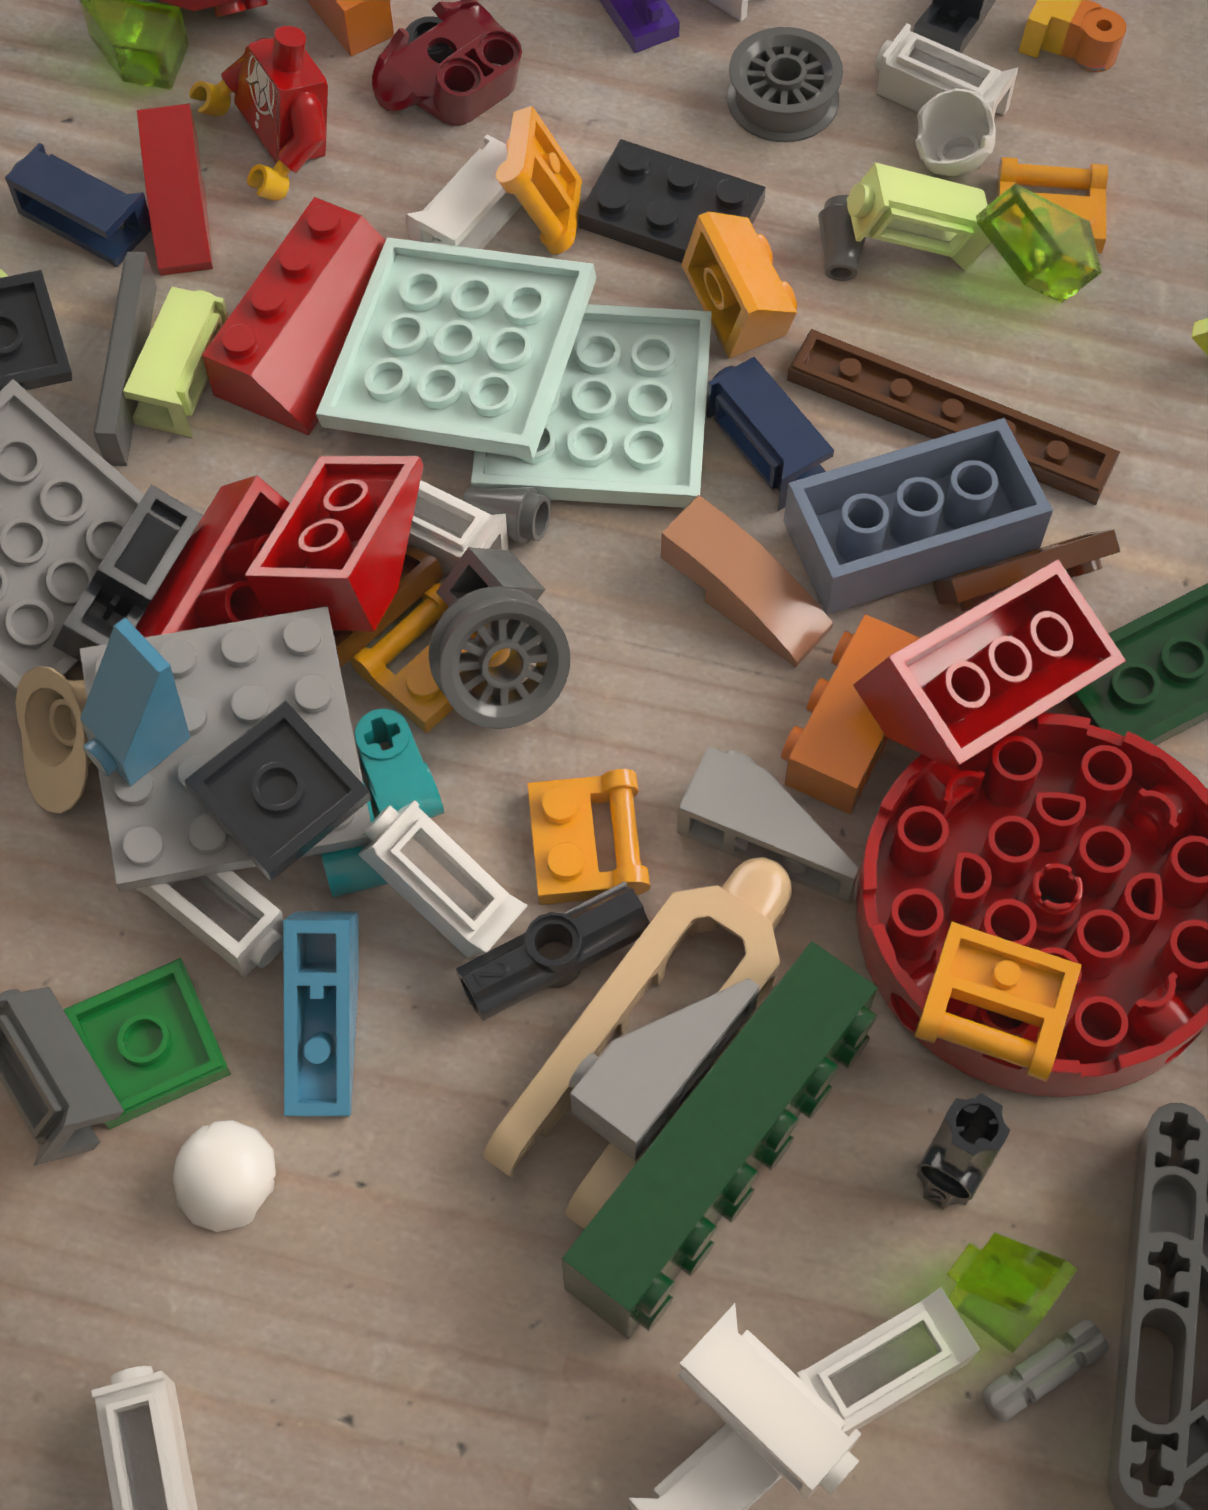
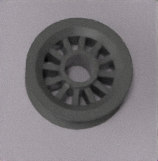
M775 27L752 34L734 50L729 64L731 82L727 93V103L735 121L747 132L769 141L795 142L817 135L834 120L839 108L838 89L843 78V65L835 48L824 38L804 29Z
M487 587L475 590L459 598L440 617L430 639L429 665L434 681L456 712L476 725L494 729H505L528 723L552 706L561 694L569 675L570 649L561 626L535 598L523 591L510 587ZM491 622V627L486 629L484 625ZM477 631L478 634L475 638H471L470 636ZM510 648V654L504 663L495 667H488L489 660L494 653L501 649ZM525 677H527V680H526L525 682L521 683V681H522ZM508 688H515L514 690L508 692Z

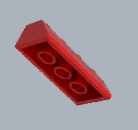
M316 197L312 199L202 354L213 396L298 432L310 435L319 421L316 412L386 241L362 215Z
M258 475L221 486L135 628L145 638L267 617L245 574L290 503Z
M1056 560L890 655L854 683L853 686L887 738L954 769L1126 660L1060 561Z

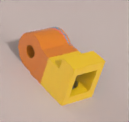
M1037 0L1027 19L1018 52L1038 58L1043 49L1072 59L1079 67L1087 71L1103 72L1110 69L1116 63L1127 26L1120 14L1090 0Z

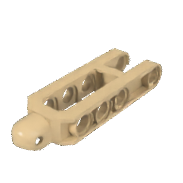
M765 857L752 858L742 862L731 873L722 887L716 885L673 892L501 1121L485 1148L483 1158L512 1178L514 1176V1168L528 1153L539 1136L543 1135L547 1138L571 1105L570 1093L573 1088L569 1086V1081L577 1067L590 1053L599 1056L616 1032L622 1036L629 1026V1014L652 983L659 986L665 977L666 964L688 934L694 938L697 933L713 931L720 925L742 939L746 955L720 991L749 978L760 986L756 1009L636 1162L609 1143L575 1191L565 1210L564 1215L585 1229L776 985L775 971L780 965V958L774 930L785 916L790 903L792 889L787 871L777 861Z

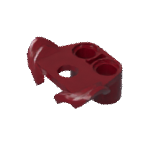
M477 0L439 1L432 10L439 19L443 20L441 23L409 44L408 32L404 28H399L375 63L372 74V87L378 104L387 111H398L417 105L446 124L460 126L473 121L512 93L517 82L522 48L517 37L506 31ZM437 43H445L454 50V53L441 63L433 61L427 53V50Z

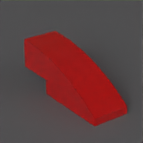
M190 103L137 110L146 195L159 274L163 276L213 269L206 193L201 174L197 131Z

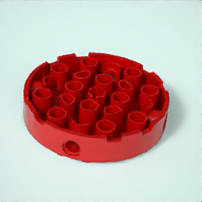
M1055 713L1040 714L954 769L923 754L909 764L883 798L872 824L858 874L856 923L863 957L875 986L878 987L879 993L892 1013L914 1037L951 922L1081 964L1055 1061L1046 1082L1027 1076V1068L939 1038H936L934 1044L916 1038L941 1060L987 1084L1036 1096L1073 1097L1113 1091L1154 1074L1181 1055L1197 1039L1208 1024V789L1178 760L1136 734L1127 731L1124 737L1110 730L1089 725L1090 718ZM1051 896L1061 904L1053 903L1049 900L1042 901L1040 897ZM951 997L945 1010L947 1013L1036 1042L1040 1028Z

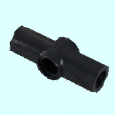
M624 881L564 913L549 912L539 915L530 923L525 933L456 968V973L473 1009L480 1016L481 1020L484 1021L545 988L568 986L578 978L583 968L637 941L650 922L633 888H630ZM551 942H560L570 949L568 954L556 960L547 959L541 956L538 951L545 944Z
M982 1093L974 1098L966 1100L956 1098L936 1135L917 1165V1176L924 1188V1199L944 1210L953 1204L966 1205L974 1197L1010 1132V1129L1003 1120V1106Z

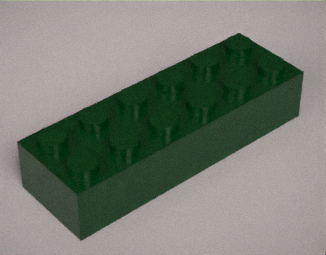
M811 941L561 1258L564 1289L628 1340L640 1325L647 1331H650L671 1304L673 1297L669 1293L675 1285L674 1280L681 1270L689 1276L696 1272L714 1246L711 1238L716 1232V1224L722 1216L730 1223L736 1219L755 1191L751 1186L759 1174L757 1170L763 1164L769 1170H772L778 1164L794 1140V1137L790 1134L799 1121L798 1116L801 1113L809 1119L814 1116L832 1090V1086L829 1083L839 1068L838 1064H842L847 1069L850 1068L870 1039L867 1033L878 1016L870 1010L878 987Z

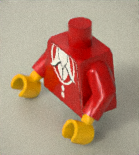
M281 26L275 30L274 38H261L251 42L245 47L244 54L221 73L223 80L218 84L197 81L192 85L189 92L191 99L206 101L199 108L198 113L211 116L225 115L231 104L230 94L232 92L235 93V105L276 162L274 168L262 164L253 166L248 174L247 184L258 189L257 196L273 201L281 200L287 195L289 190L288 174L291 171L297 173L307 160L323 157L326 154L328 84L326 77L305 50V33L294 26Z

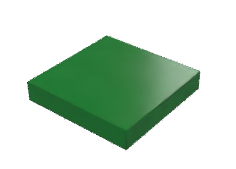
M181 958L63 1009L124 1110L118 1119L104 1122L109 1130L231 1075Z

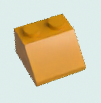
M706 212L698 215L681 266L704 311H712L711 325L728 359L787 335L797 314V301L791 286L786 281L781 282L772 265L773 256L768 241L762 234H756L749 218Z

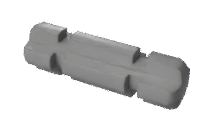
M1090 1320L1081 1321L1063 1335V1341L1059 1338L1055 1339L1010 1371L1011 1377L1004 1374L989 1384L983 1390L982 1397L990 1412L998 1421L1007 1422L1028 1407L1026 1401L1029 1400L1031 1403H1035L1080 1371V1364L1087 1367L1103 1356L1109 1346L1099 1328Z

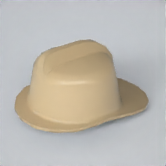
M37 666L24 673L17 687L15 701L22 737L24 770L28 788L36 803L47 812L60 814L72 809L83 795L88 778V765L93 762L82 747L89 741L80 720L87 701L84 680H66L62 674L51 667Z

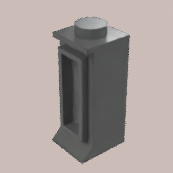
M50 987L20 992L18 989H11L0 993V1081L33 1138L40 1145L34 1166L94 1150L100 1141L91 1126L118 1119L124 1112L122 1106Z

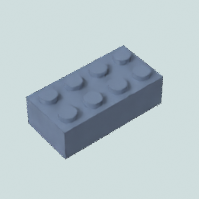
M1005 418L790 482L788 483L783 522L825 613L830 614L1039 549L1053 509Z

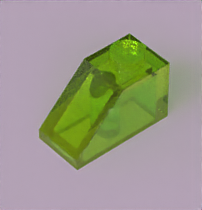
M79 0L90 38L123 82L172 90L189 47L180 7L138 0Z
M1016 183L976 215L978 226L1024 286L1063 303L1102 274L1090 221Z
M994 1232L982 1250L970 1242L946 1275L957 1283L948 1298L956 1310L1013 1353L1040 1324L1078 1269L1062 1258Z

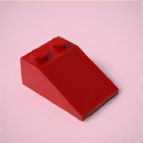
M320 456L245 574L267 617L328 606L332 630L375 632L399 588L424 466L420 456Z

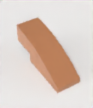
M700 495L661 533V558L705 589V602L793 666L797 667L832 629L833 622L788 570L745 530Z

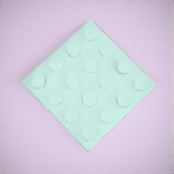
M387 237L316 412L321 426L324 428L534 459L597 279L593 263Z
M587 304L534 459L475 451L471 486L478 488L535 487L539 494L548 496L550 500L686 508L700 495L712 311Z

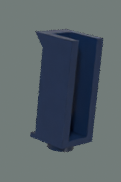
M38 143L23 159L19 160L5 176L19 214L115 267H118L124 260L127 252H132L152 230L144 192L126 194L53 154L47 155L44 145Z
M755 357L746 360L736 367H725L712 380L708 381L706 416L708 418L714 416L715 422L772 490L778 489L780 492L778 511L785 508L788 483L826 472L820 464L833 457L834 449Z

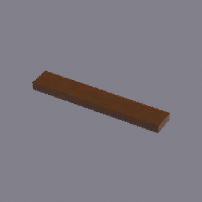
M813 329L809 331L788 368L787 381L931 439L1005 418L1038 482L1095 505L1120 454L1118 450Z

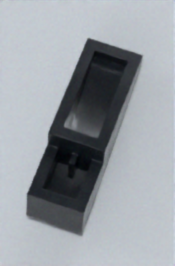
M151 484L66 619L53 646L81 662L79 649L108 644L114 626L122 619L126 618L136 627L203 515Z

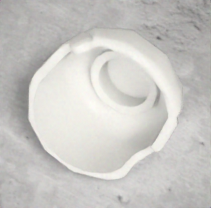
M956 88L938 93L919 110L917 114L918 135L915 140L920 160L934 174L957 177L977 171L993 152L996 138L994 117L990 105L976 91Z
M234 1120L215 1121L211 1125L202 1126L182 1145L175 1161L173 1184L177 1206L194 1225L215 1232L244 1227L251 1223L259 1207L274 1189L275 1182L273 1178L276 1176L273 1148L257 1129Z

